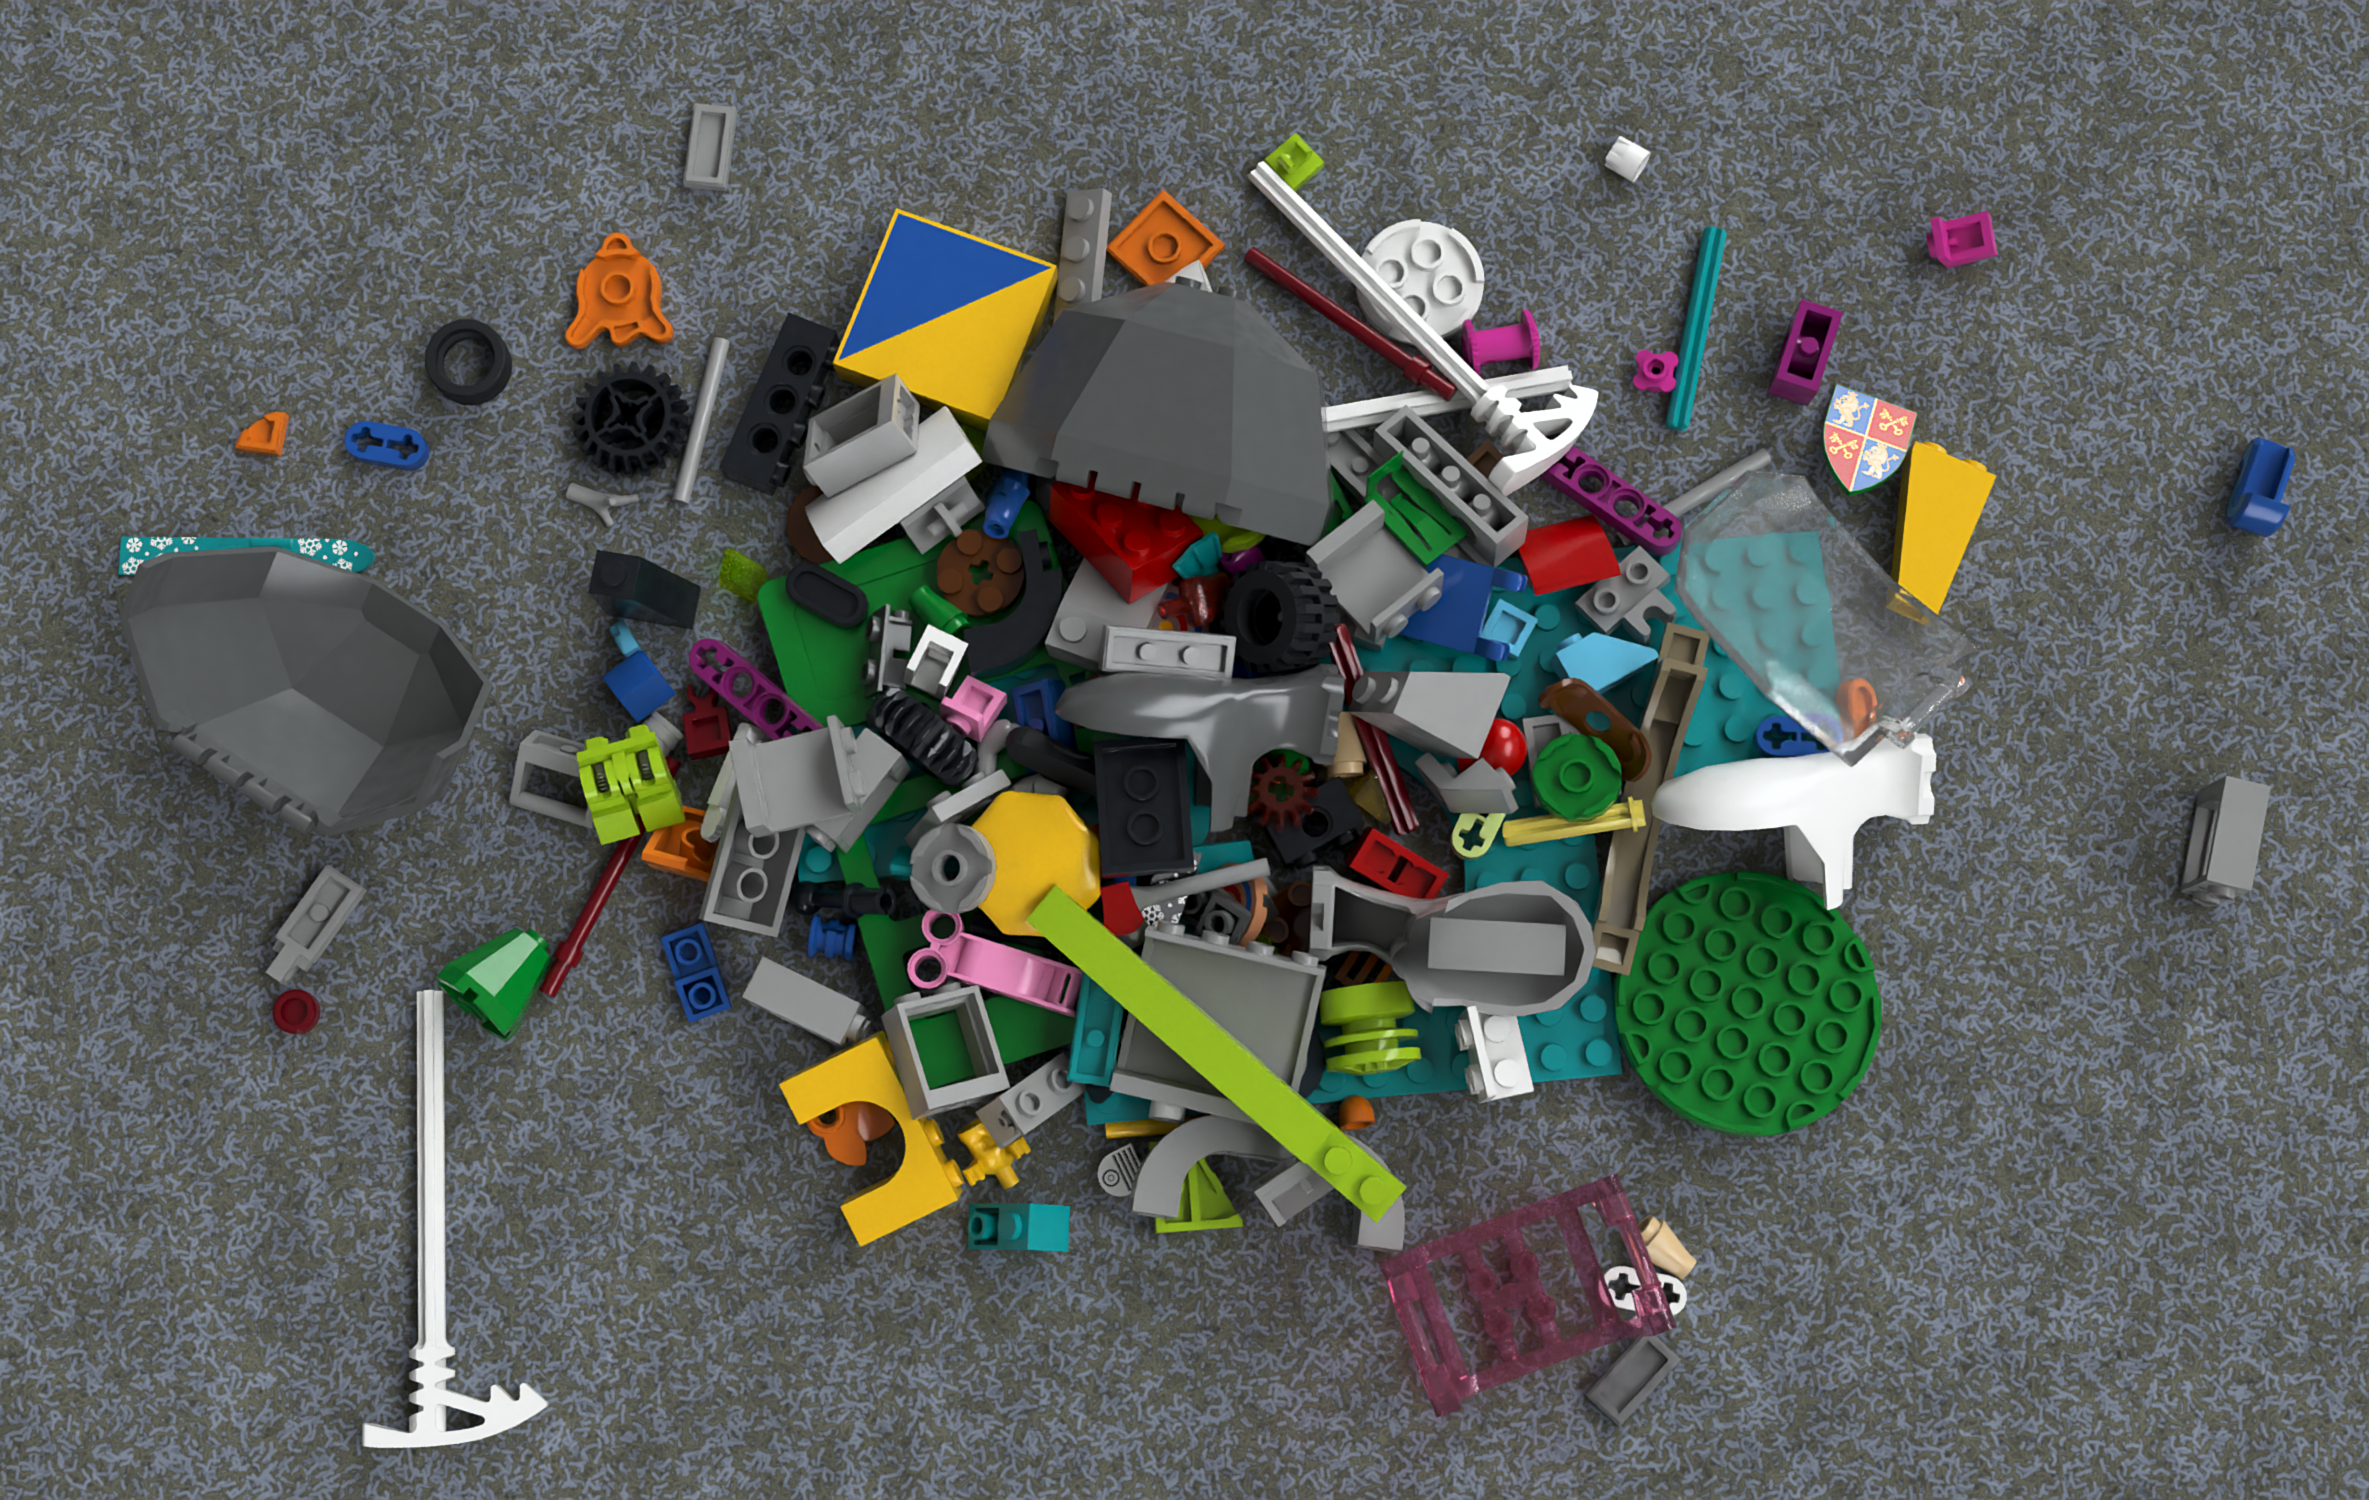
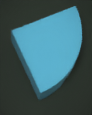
M623 618L610 626L611 629L609 631L614 636L616 644L626 658H629L637 651H643Z

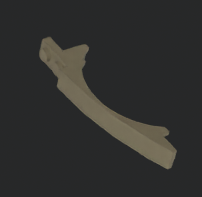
M1670 622L1665 624L1658 651L1659 658L1655 663L1645 706L1641 711L1638 729L1650 746L1652 754L1651 763L1646 774L1636 782L1624 781L1619 802H1628V797L1631 796L1633 801L1642 799L1646 826L1637 827L1638 832H1633V827L1613 830L1592 923L1596 956L1592 967L1625 976L1630 974L1639 934L1643 931L1646 919L1648 888L1662 822L1661 819L1653 816L1651 802L1657 789L1665 781L1673 779L1684 738L1708 668L1702 666L1711 634L1709 632Z

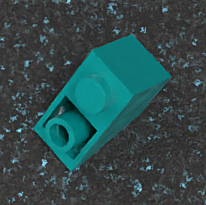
M1032 1203L969 1204L968 1249L1068 1252L1070 1206Z

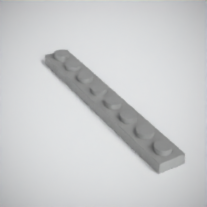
M1104 188L1067 192L1053 325L1064 309L1101 299L1112 193ZM1037 475L1034 502L1041 508L1046 524L1053 525L1049 521L1051 485L1059 481L1056 480V476L1050 479Z

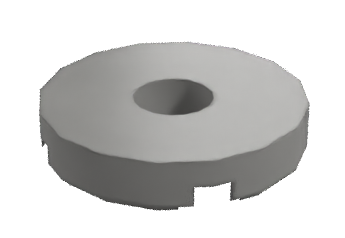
M950 823L932 827L919 838L911 852L910 864H913V876H910L912 889L920 902L933 911L950 914L971 911L987 898L994 885L997 869L994 850L985 835L971 826ZM955 856L959 861L960 871L958 876L950 881L945 876L944 867L947 860Z

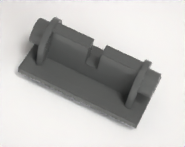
M888 604L873 612V616H869L865 627V640L870 642L868 659L864 660L861 668L860 680L862 685H866L864 696L866 699L885 691L888 687L906 691V683L903 682L909 660L893 658V652H910L913 621L909 620V612L904 610H893L891 616H889L890 605Z

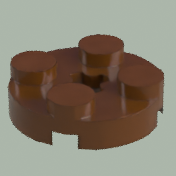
M967 529L962 531V534L947 544L939 557L937 581L941 592L948 602L967 613L970 618H989V615H996L1001 611L1002 613L1017 602L1024 589L1025 571L1020 552L1007 537L1002 539L993 538L987 535L983 529ZM982 563L988 564V572L993 575L990 581L983 579L979 585L974 584V576L970 572L973 566L979 567Z

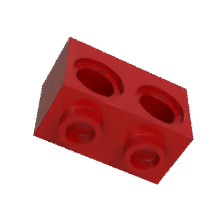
M1369 826L1365 828L1344 863L1390 892L1416 899H1435L1449 876L1447 872Z

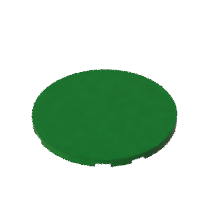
M1736 871L1735 873L1716 875L1708 874L1676 887L1650 907L1646 912L1643 931L1639 934L1629 976L1615 973L1613 1010L1618 1036L1625 1055L1633 1070L1652 1094L1670 1110L1700 1127L1740 1137H1768L1795 1131L1819 1120L1844 1101L1862 1080L1875 1054L1882 1021V1001L1878 994V986L1874 975L1875 967L1860 936L1857 937L1849 925L1839 916L1841 913L1836 908L1827 910L1824 907V898L1794 881L1754 871Z

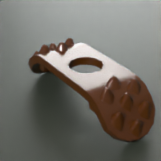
M1562 678L1559 682L1548 685L1539 695L1537 700L1542 708L1553 710L1558 716L1564 717L1582 735L1600 738L1613 749L1621 764L1622 780L1636 782L1646 774L1652 757L1646 738L1636 726L1588 683L1577 678ZM1593 711L1602 712L1610 719L1611 726L1606 730H1595L1588 725L1586 715Z

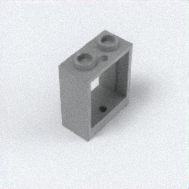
M897 373L809 419L802 467L808 481L813 486L818 485L828 498L916 453L920 404Z
M866 727L855 740L857 753L850 754L854 771H861L866 788V796L860 798L862 812L807 825L804 828V831L810 835L811 839L830 853L837 847L847 854L911 770L902 753Z
M2225 776L2198 791L2179 892L2193 895L2192 901L2197 904L2216 907L2220 906V902L2233 901L2235 897L2252 891L2271 786Z
M765 957L761 958L742 998L754 1006L843 1049L865 1039L872 1023L867 1020L869 1011L859 1002Z
M955 982L935 989V995L921 998L920 992L906 994L894 999L895 1006L881 1016L913 1120L991 1100L1011 1088L978 985L962 988L960 982ZM956 1010L977 1078L929 1090L908 1021Z

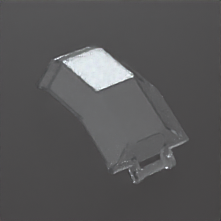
M1747 470L1683 528L1674 591L1689 613L1767 699L1848 766L1853 767L1884 738L1889 739L1899 748L1905 749L1915 739L1914 733L1953 697L1960 698L1970 688L1967 680L1957 670L1980 649L1972 636L1956 630L1891 579L1826 508L1805 476Z

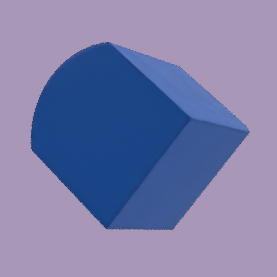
M644 651L635 652L602 677L637 723L676 695L675 691Z

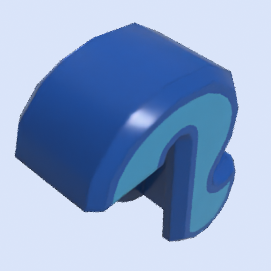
M2260 437L2250 441L2239 464L2241 472L2233 486L2225 510V520L2229 526L2265 538L2276 533L2281 527L2290 509V506L2281 503L2296 460L2293 448Z

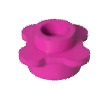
M1649 350L1638 352L1636 355L1638 374L1633 377L1634 386L1638 390H1647L1652 393L1672 391L1676 386L1673 372L1674 368L1678 365L1677 355L1670 351L1664 354H1652ZM1658 368L1660 372L1653 374L1652 369Z

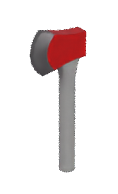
M1267 858L1154 886H1130L1129 880L1103 886L1100 888L1103 903L1104 926L1129 948L1134 949L1145 942L1146 936L1144 934L1149 926L1141 910L1157 903L1269 876L1271 874Z

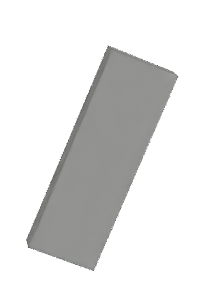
M1103 624L1098 669L1121 673H1174L1197 677L1232 678L1236 637L1223 634Z

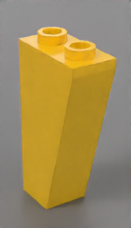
M1915 441L1906 452L1902 466L1888 607L1925 624H1929L1940 611L1994 484L1996 475L1987 472V468L1975 460L1963 459L1961 461L1946 454L1947 451L1938 444L1927 441L1922 443Z

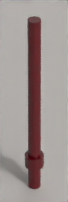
M1252 247L1248 250L1244 257L1245 262L1403 371L1404 378L1417 387L1421 384L1447 402L1454 397L1457 387L1434 372L1432 364L1419 355L1412 357L1257 248Z
M667 756L665 758L672 778H674L681 763ZM640 813L637 814L640 835L619 841L566 941H560L552 957L556 959L539 989L541 992L555 998L571 967L576 968L584 954L581 949L646 830Z

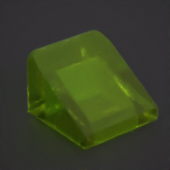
M727 548L724 553L718 582L721 587L750 604H754L758 600L759 589L764 583L770 581V576L765 567L736 550Z

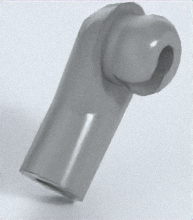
M1008 719L997 720L989 728L980 743L976 742V752L979 761L974 766V775L984 772L986 776H989L996 772L997 753L1006 746L1005 742L1008 733L1014 728L1020 727L1017 723H1010Z

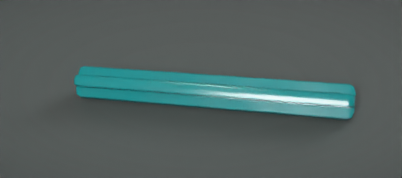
M1708 226L1702 233L1678 355V365L1674 375L1676 386L1671 391L1665 426L1671 430L1686 431L1690 424L1727 236L1726 231L1722 228Z

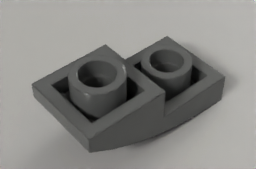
M1217 888L1187 896L1180 917L1195 926L1194 933L1202 937L1203 930L1213 931L1230 936L1229 944L1238 945L1252 914L1224 889Z

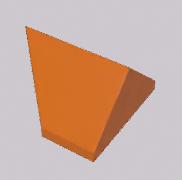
M683 805L686 822L654 830L642 852L641 860L654 869L709 882L719 843L717 840L714 843L701 838L700 829L701 824L704 822L703 819L706 811Z

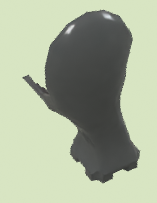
M1319 663L1317 666L1298 672L1254 679L1210 678L1174 673H1115L1066 688L1055 704L1054 712L1063 720L1093 730L1134 736L1187 739L1195 752L1193 804L1196 807L1197 805L1210 807V832L1223 831L1233 827L1234 816H1247L1253 765L1263 754L1273 749H1289L1312 758L1315 763L1333 764L1338 744V722L1340 713L1343 710L1345 696V678L1343 675L1338 674L1337 665Z

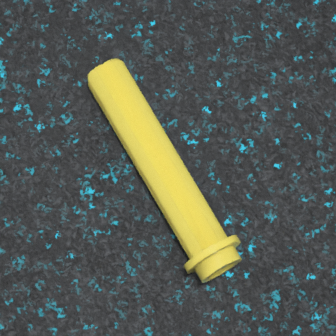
M1631 796L1628 797V802L1613 804L1604 815L1588 822H1568L1549 814L1505 821L1502 823L1504 843L1506 846L1511 847L1632 827L1633 832H1638L1637 827L1646 826L1642 799L1633 801Z

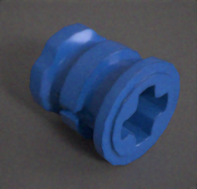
M814 914L808 936V957L814 958L817 952L825 953V958L835 959L836 955L844 956L845 961H852L858 937V922L851 921L848 925L841 924L840 919L831 918L830 922H823L820 914Z

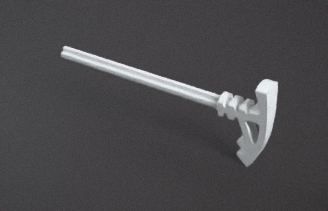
M1264 161L1258 163L1256 169L1249 173L1248 179L1471 401V416L1477 422L1485 421L1487 425L1484 429L1493 437L1499 435L1501 437L1499 444L1506 451L1514 450L1516 452L1513 456L1503 457L1488 477V480L1505 496L1544 473L1571 449L1593 415L1598 398L1596 390L1571 384L1563 396L1554 394L1545 410L1521 413L1519 409L1522 404L1516 398L1507 399L1505 394L1508 390L1502 384L1498 387L1488 385ZM1556 433L1561 434L1553 440H1549L1545 437L1547 435Z
M1568 365L1485 379L1484 381L1488 385L1495 387L1502 384L1508 390L1505 394L1507 399L1516 398L1520 400L1565 392L1572 384L1571 380L1573 377L1571 370L1569 371ZM1457 388L1454 397L1449 402L1428 389L1326 407L1328 433L1382 424L1405 405L1412 409L1419 417L1472 408V403ZM1179 493L1176 504L1182 509L1185 494Z
M442 990L417 991L418 1341L409 1350V1357L418 1360V1368L409 1372V1379L418 1382V1391L409 1394V1402L418 1405V1413L409 1417V1431L373 1423H363L362 1446L431 1447L480 1440L516 1427L548 1407V1402L527 1383L520 1385V1398L517 1401L499 1385L491 1386L489 1402L446 1389V1381L455 1377V1370L446 1367V1359L455 1355V1347L450 1346L446 1340L444 991ZM446 1406L483 1416L485 1422L473 1428L446 1431Z

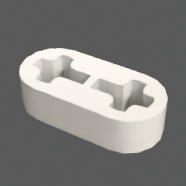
M1616 1266L1608 1269L1599 1281V1292L1607 1304L1617 1308L1656 1316H1673L1684 1308L1687 1300L1684 1285L1677 1278L1670 1275L1626 1266ZM1619 1273L1626 1275L1625 1282L1627 1284L1640 1286L1639 1294L1625 1293L1621 1300L1615 1299V1291L1608 1289V1283L1610 1280H1617ZM1664 1283L1670 1284V1292L1677 1294L1676 1302L1668 1303L1666 1309L1660 1308V1300L1646 1296L1647 1288L1659 1290L1663 1288Z

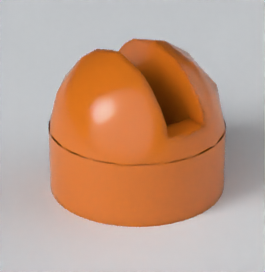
M1352 1095L1345 1098L1338 1110L1341 1130L1363 1129L1376 1123L1372 1105L1364 1097Z

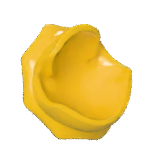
M1020 791L1002 792L971 826L985 835L994 850L997 865L994 885L987 898L977 907L990 918L1003 934L1044 937L1026 919L1055 885L1086 911L1099 899L1101 894L1099 839L1064 797Z

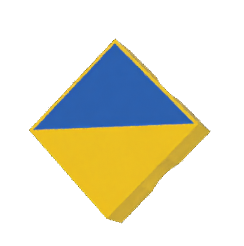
M896 208L833 361L838 378L868 388L897 373L919 403L935 411H939L946 405L956 421L987 431L990 418L1019 377L1024 357L1030 345L1038 336L1057 288V265Z

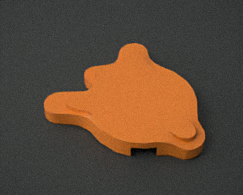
M617 232L608 235L604 239L601 249L595 254L596 258L584 270L580 269L576 279L575 294L578 302V311L574 321L566 330V342L573 349L582 350L592 343L601 332L607 331L610 333L612 343L618 348L627 347L641 337L648 338L657 344L665 345L669 343L674 337V330L661 312L662 286L655 266L633 247L627 235Z

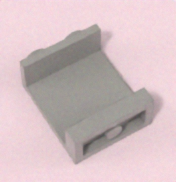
M1372 500L1306 552V564H1309L1310 568L1320 570L1322 572L1321 579H1328L1333 586L1330 594L1337 595L1340 608L1376 644L1385 636L1392 638L1400 633L1407 625L1408 618L1416 611L1421 609L1424 612L1437 603L1442 596L1444 573L1439 568H1436L1429 574L1384 527L1385 511Z
M836 715L827 717L828 727L758 745H754L747 737L728 741L745 826L753 836L759 838L862 812L860 798L866 796V788L861 771H854L850 755L857 753L855 737L850 726L844 727Z

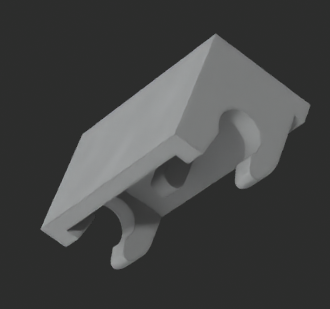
M1292 1155L1251 1183L1254 1193L1278 1227L1334 1189L1329 1182L1295 1155Z

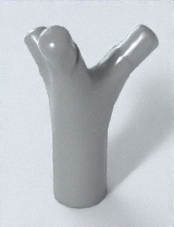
M571 483L566 493L567 499L594 509L601 516L606 527L614 525L608 511L609 507L628 505L639 501L637 494H607L576 483Z

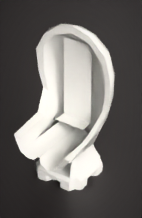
M1894 723L1891 727L1875 736L1830 752L1788 758H1756L1711 765L1667 780L1657 789L1652 799L1653 816L1669 824L1698 830L1742 831L1783 827L1788 880L1793 881L1794 878L1798 881L1822 883L1824 907L1830 910L1842 904L1843 889L1852 888L1853 838L1861 824L1871 817L1884 815L1905 819L1912 825L1928 824L1930 816L1934 815V796L1931 792L1930 779L1932 773L1936 771V753L1930 736L1927 734H1917L1916 726L1911 723Z

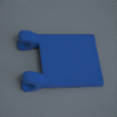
M1441 554L1425 569L1429 574L1436 568H1439L1444 573L1441 598L1430 609L1424 612L1419 609L1411 615L1405 628L1398 634L1495 661L1507 660L1510 645L1481 637L1482 628L1493 586L1510 591L1523 592L1526 588L1527 576Z

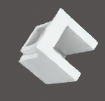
M928 624L906 667L903 682L937 699L943 700L959 669L968 643Z

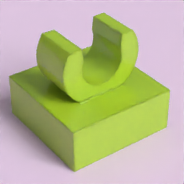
M1297 133L1293 134L1264 159V162L1295 192L1324 168V161Z

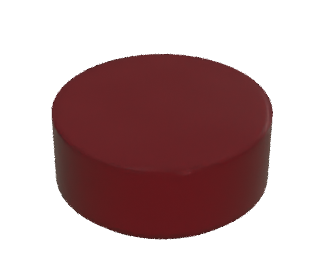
M292 989L282 993L276 999L272 1010L275 1024L282 1031L294 1035H301L311 1031L318 1023L321 1013L318 1000L311 993L299 989Z

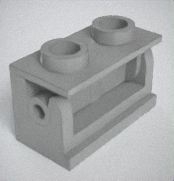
M1063 1052L975 1112L1000 1150L1020 1136L1027 1134L1086 1092L1084 1083L1066 1081L1069 1061Z

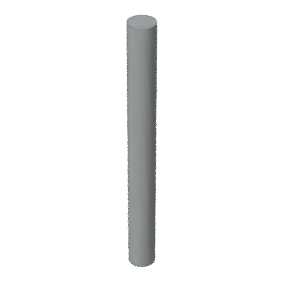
M714 337L672 498V501L675 503L689 505L730 344L728 340Z
M1761 448L1662 507L1678 518L1771 463V458L1767 451ZM1649 515L1644 517L1638 528H1642L1644 521L1648 523ZM1620 532L1615 534L1622 547H1629L1634 544L1633 541Z

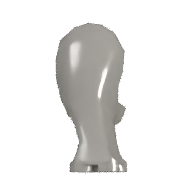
M1313 865L1308 953L1318 956L1319 961H1326L1333 955L1348 951L1372 952L1393 967V970L1400 978L1405 979L1412 998L1421 1008L1431 1014L1434 1006H1476L1477 1011L1485 1014L1526 1016L1557 1010L1587 983L1596 956L1592 926L1575 900L1541 880L1501 882L1438 899H1416L1348 880L1338 875L1330 866Z

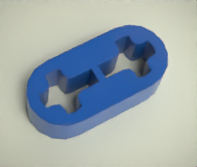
M360 421L353 424L345 435L347 450L358 461L366 464L414 471L421 468L427 462L430 454L427 441L417 431L410 428L371 421ZM367 433H370V436L375 441L382 443V447L368 445L365 452H363L356 442L358 439H365ZM409 440H412L418 451L417 453H410L407 459H404L400 451L392 449L393 445L407 446Z
M1769 717L1760 723L1753 735L1755 749L1765 758H1788L1830 752L1839 747L1841 740L1840 731L1836 724L1829 719L1819 717ZM1775 727L1777 728L1778 735L1792 736V741H1782L1777 749L1772 748L1771 741L1764 740L1763 735L1768 734L1771 728ZM1816 728L1821 729L1822 736L1829 737L1830 742L1822 746L1821 750H1818L1815 742L1801 741V736H1811L1816 731Z

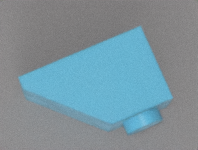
M1593 632L1582 638L1577 633L1556 646L1559 652L1555 653L1551 665L1560 680L1562 678L1581 679L1602 695L1653 667L1659 655L1653 648Z

